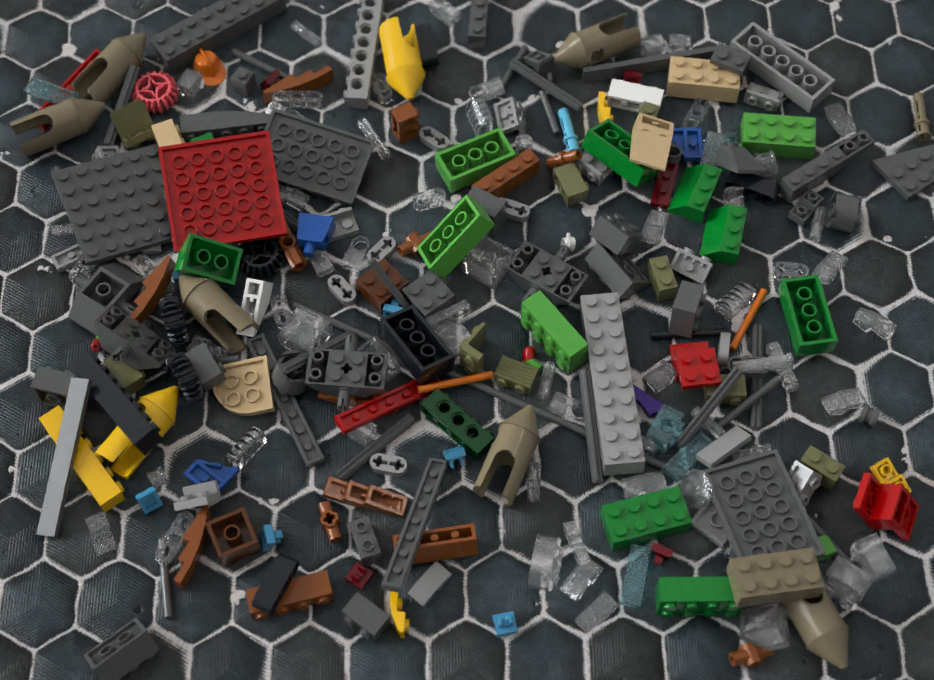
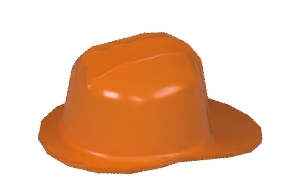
M201 48L193 63V68L203 84L208 86L222 83L226 77V71L221 60L214 52L210 50L203 51Z

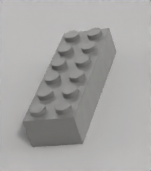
M755 22L749 24L731 40L730 46L732 48L752 55L749 67L751 72L776 90L783 92L786 97L808 113L832 92L835 82L834 78Z

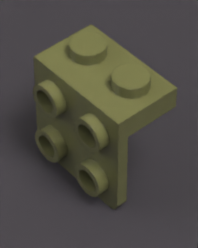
M137 99L110 112L111 120L124 146L133 149L140 146V142L144 140L150 141L155 139L151 125L154 124L141 99Z
M485 322L476 325L468 339L465 338L459 346L460 366L469 375L483 373L484 354L478 350L486 341L487 324Z

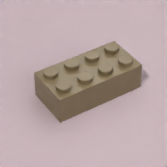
M813 547L730 558L726 568L736 608L819 597L825 587Z

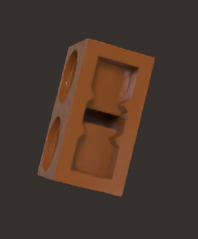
M411 102L391 109L392 131L400 144L419 136V128L421 126L418 118L420 114Z

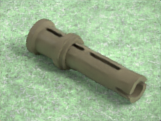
M917 92L913 94L916 117L914 128L917 133L915 139L917 142L924 143L931 140L932 134L929 132L930 121L926 116L924 94Z

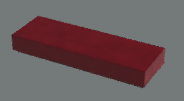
M667 162L665 171H658L650 206L668 209L679 162L675 164Z

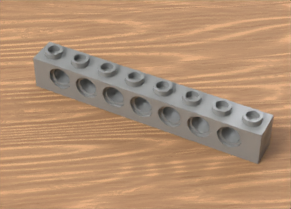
M360 0L361 8H358L357 11L359 21L355 23V32L357 34L353 35V45L355 46L351 48L352 62H349L348 65L350 76L346 77V87L348 88L344 90L343 96L344 101L347 102V108L368 110L380 37L379 27L382 24L385 0Z

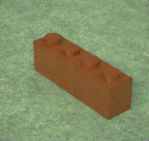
M528 148L472 184V188L475 185L501 198L539 173L540 159Z
M474 523L425 530L413 564L479 555ZM400 534L393 535L394 550Z
M324 570L293 578L272 615L277 614L281 616L288 614L291 610H305L311 605H325L334 600L328 571ZM259 587L245 590L252 620L261 621L271 616L252 607V600Z

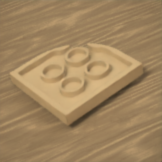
M267 355L223 365L226 369L224 375L227 380L213 387V391L224 408L241 416H253L275 411Z

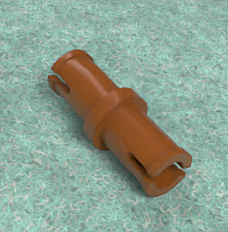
M579 149L569 152L562 151L559 155L547 157L546 164L548 168L563 166L570 162L581 160L582 153Z

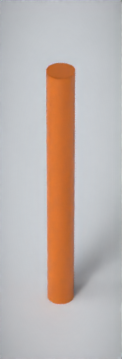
M760 289L730 344L729 349L731 351H736L767 294L766 289Z
M487 371L417 386L419 394L431 392L437 388L440 390L492 379L494 374L493 371Z

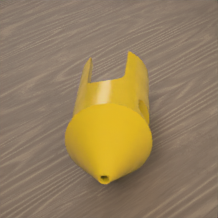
M393 17L384 21L379 27L380 42L387 74L386 81L390 87L404 98L412 101L425 79L415 26L413 23L410 26V32L403 37L398 17Z
M177 386L141 396L137 402L161 429L159 432L161 437L166 434L171 426L175 425L179 388ZM118 425L95 452L96 456L101 455L110 462L116 460L110 470L124 479H128L148 455H144Z

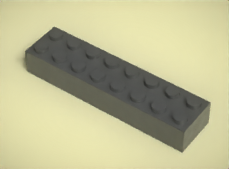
M220 0L149 38L152 51L171 74L193 62L201 48L203 51H213L286 11L285 0Z

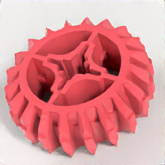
M155 70L153 73H149L147 71V75L141 74L140 79H136L131 99L132 102L141 99L148 113L153 112L155 115L158 111L162 113L164 109L169 111V106L174 107V102L177 101V96H179L178 86L174 78L170 77L168 73L164 74L162 71L157 73Z

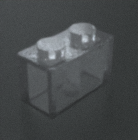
M877 533L854 541L850 548V554L853 560L858 562L863 578L868 580L870 585L894 574L896 567Z

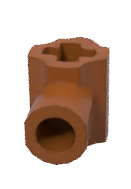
M415 232L409 234L405 238V243L397 246L400 256L403 257L410 253L413 256H420L417 247L431 232L421 236Z
M330 501L321 502L318 504L322 516L320 521L323 531L327 532L330 543L339 542L342 540V536L339 530L340 523L337 512H333Z
M750 641L740 645L739 651L729 653V660L733 667L745 664L746 668H752L762 664L764 658L773 656L774 652L770 643L758 645L757 641Z

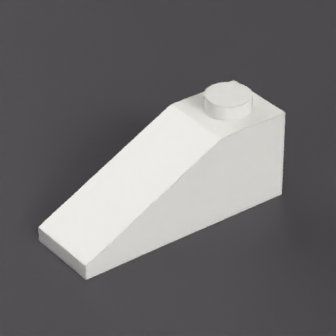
M247 278L241 308L260 326L270 302L273 283ZM252 326L244 331L237 329L236 334L255 337L258 330Z

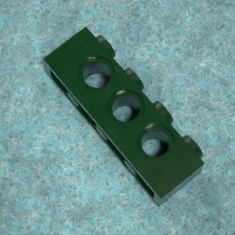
M437 388L421 403V412L459 446L464 447L465 451L476 461H479L490 450L494 442L493 433L489 429L481 427L475 417H470L466 414L460 404H455L451 401V397L446 392H441ZM442 409L449 410L447 413L440 412ZM457 421L463 422L462 425H455L454 423ZM476 434L477 437L471 438L468 435Z

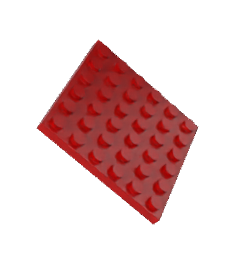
M269 130L158 147L175 254L179 253L189 233L228 245L287 236Z

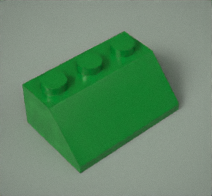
M706 163L687 167L667 212L702 223L720 182L723 169Z
M726 205L708 211L700 258L703 255L714 262L736 266L747 208Z
M189 233L178 253L174 271L185 275L214 279L217 284L225 287L235 285L243 249Z

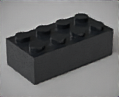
M413 304L380 319V336L420 385H424L453 371L455 355Z

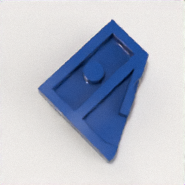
M674 128L672 142L682 149V159L684 162H702L701 128Z
M196 459L183 474L194 484L217 480L221 493L240 470L237 466L232 468L222 466L221 463H209L205 460Z

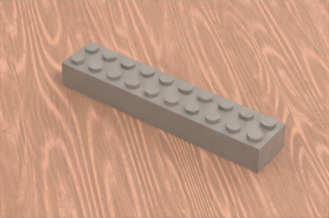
M618 292L580 295V315L584 340L588 343L587 363L588 370L591 373L603 475L643 473L645 456Z

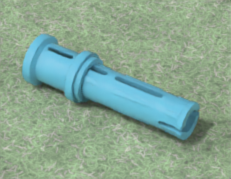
M562 108L558 111V116L564 134L563 144L567 148L566 152L579 149L582 153V149L578 144L579 138L574 133L569 110Z

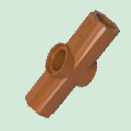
M285 221L287 236L276 238H279L278 243H280L281 249H284V255L292 271L299 272L304 270L307 262L296 242L295 236L292 235Z

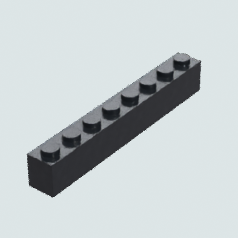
M85 351L69 365V368L78 378L92 380L90 393L144 455L148 454L163 440L159 434L161 429L143 411L135 399L128 392H125L127 390L95 354L91 356Z

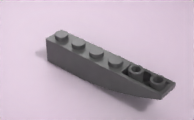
M471 0L468 30L469 50H485L489 0Z
M215 111L180 115L181 135L185 143L191 142L190 139L210 132L213 138L264 131L270 114L247 111Z
M864 129L783 177L779 184L781 186L780 195L788 203H791L802 196L808 189H813L839 172L875 143V140Z

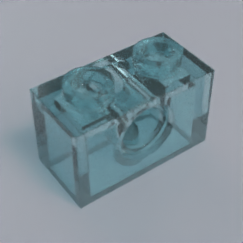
M663 403L645 436L644 443L663 453H666L668 448L672 449L677 439L675 437L677 431L681 433L685 425L683 421L684 413ZM667 427L670 431H664L662 428Z

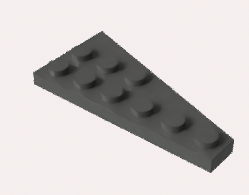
M934 144L874 159L871 161V165L908 201L934 184Z

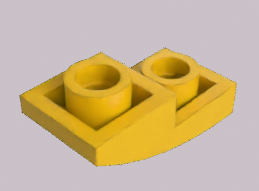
M600 91L597 105L599 123L608 118L613 121V115H610L611 107H608V100L605 99L606 92Z
M888 457L869 467L880 484H902L909 493L912 492L902 474L898 475Z
M390 591V607L394 626L400 638L405 639V632H409L410 619H406L405 612H400L402 611L403 598H399L398 592Z

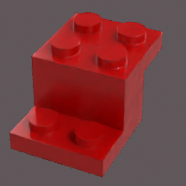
M708 341L669 346L675 382L681 383L682 390L720 386L722 381L715 348H709Z
M864 473L859 483L856 498L853 501V509L871 529L893 530L901 540H910L920 505L902 484H880L872 473Z

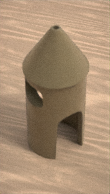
M625 13L575 33L571 32L553 56V63L582 70L583 67L592 66L636 49L641 43L639 27L636 26L625 30L624 19L628 14Z
M143 32L113 38L111 43L71 83V87L76 95L81 99H88L92 96L95 101L106 103L124 84L130 65L142 67L147 35Z
M70 97L61 103L10 122V125L16 135L45 124L53 125L49 132L20 144L25 157H28L82 134H87L106 106L104 102Z
M184 274L179 275L178 280L183 309L189 312L230 354H238L245 350L248 346L227 324V320L239 331H244L252 326L256 330H260V326L217 285L214 279Z
M527 405L498 425V435L490 447L473 487V491L481 498L484 497L496 469L501 465H510L513 468L504 489L503 497L506 498L504 506H512L535 449L540 443L534 406Z
M825 588L819 597L807 598L809 603L805 602L804 599L781 602L803 639L806 649L838 668L846 669L848 667L849 626L843 621Z

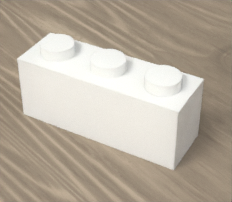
M612 79L607 97L608 106L639 113L644 101L661 106L664 90Z

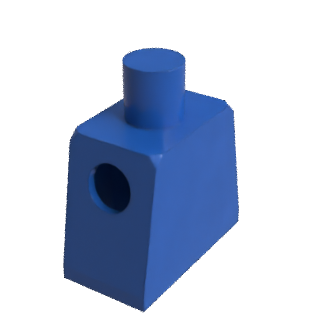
M299 212L297 241L299 247L304 248V256L312 258L314 257L315 250H326L336 228L334 217Z

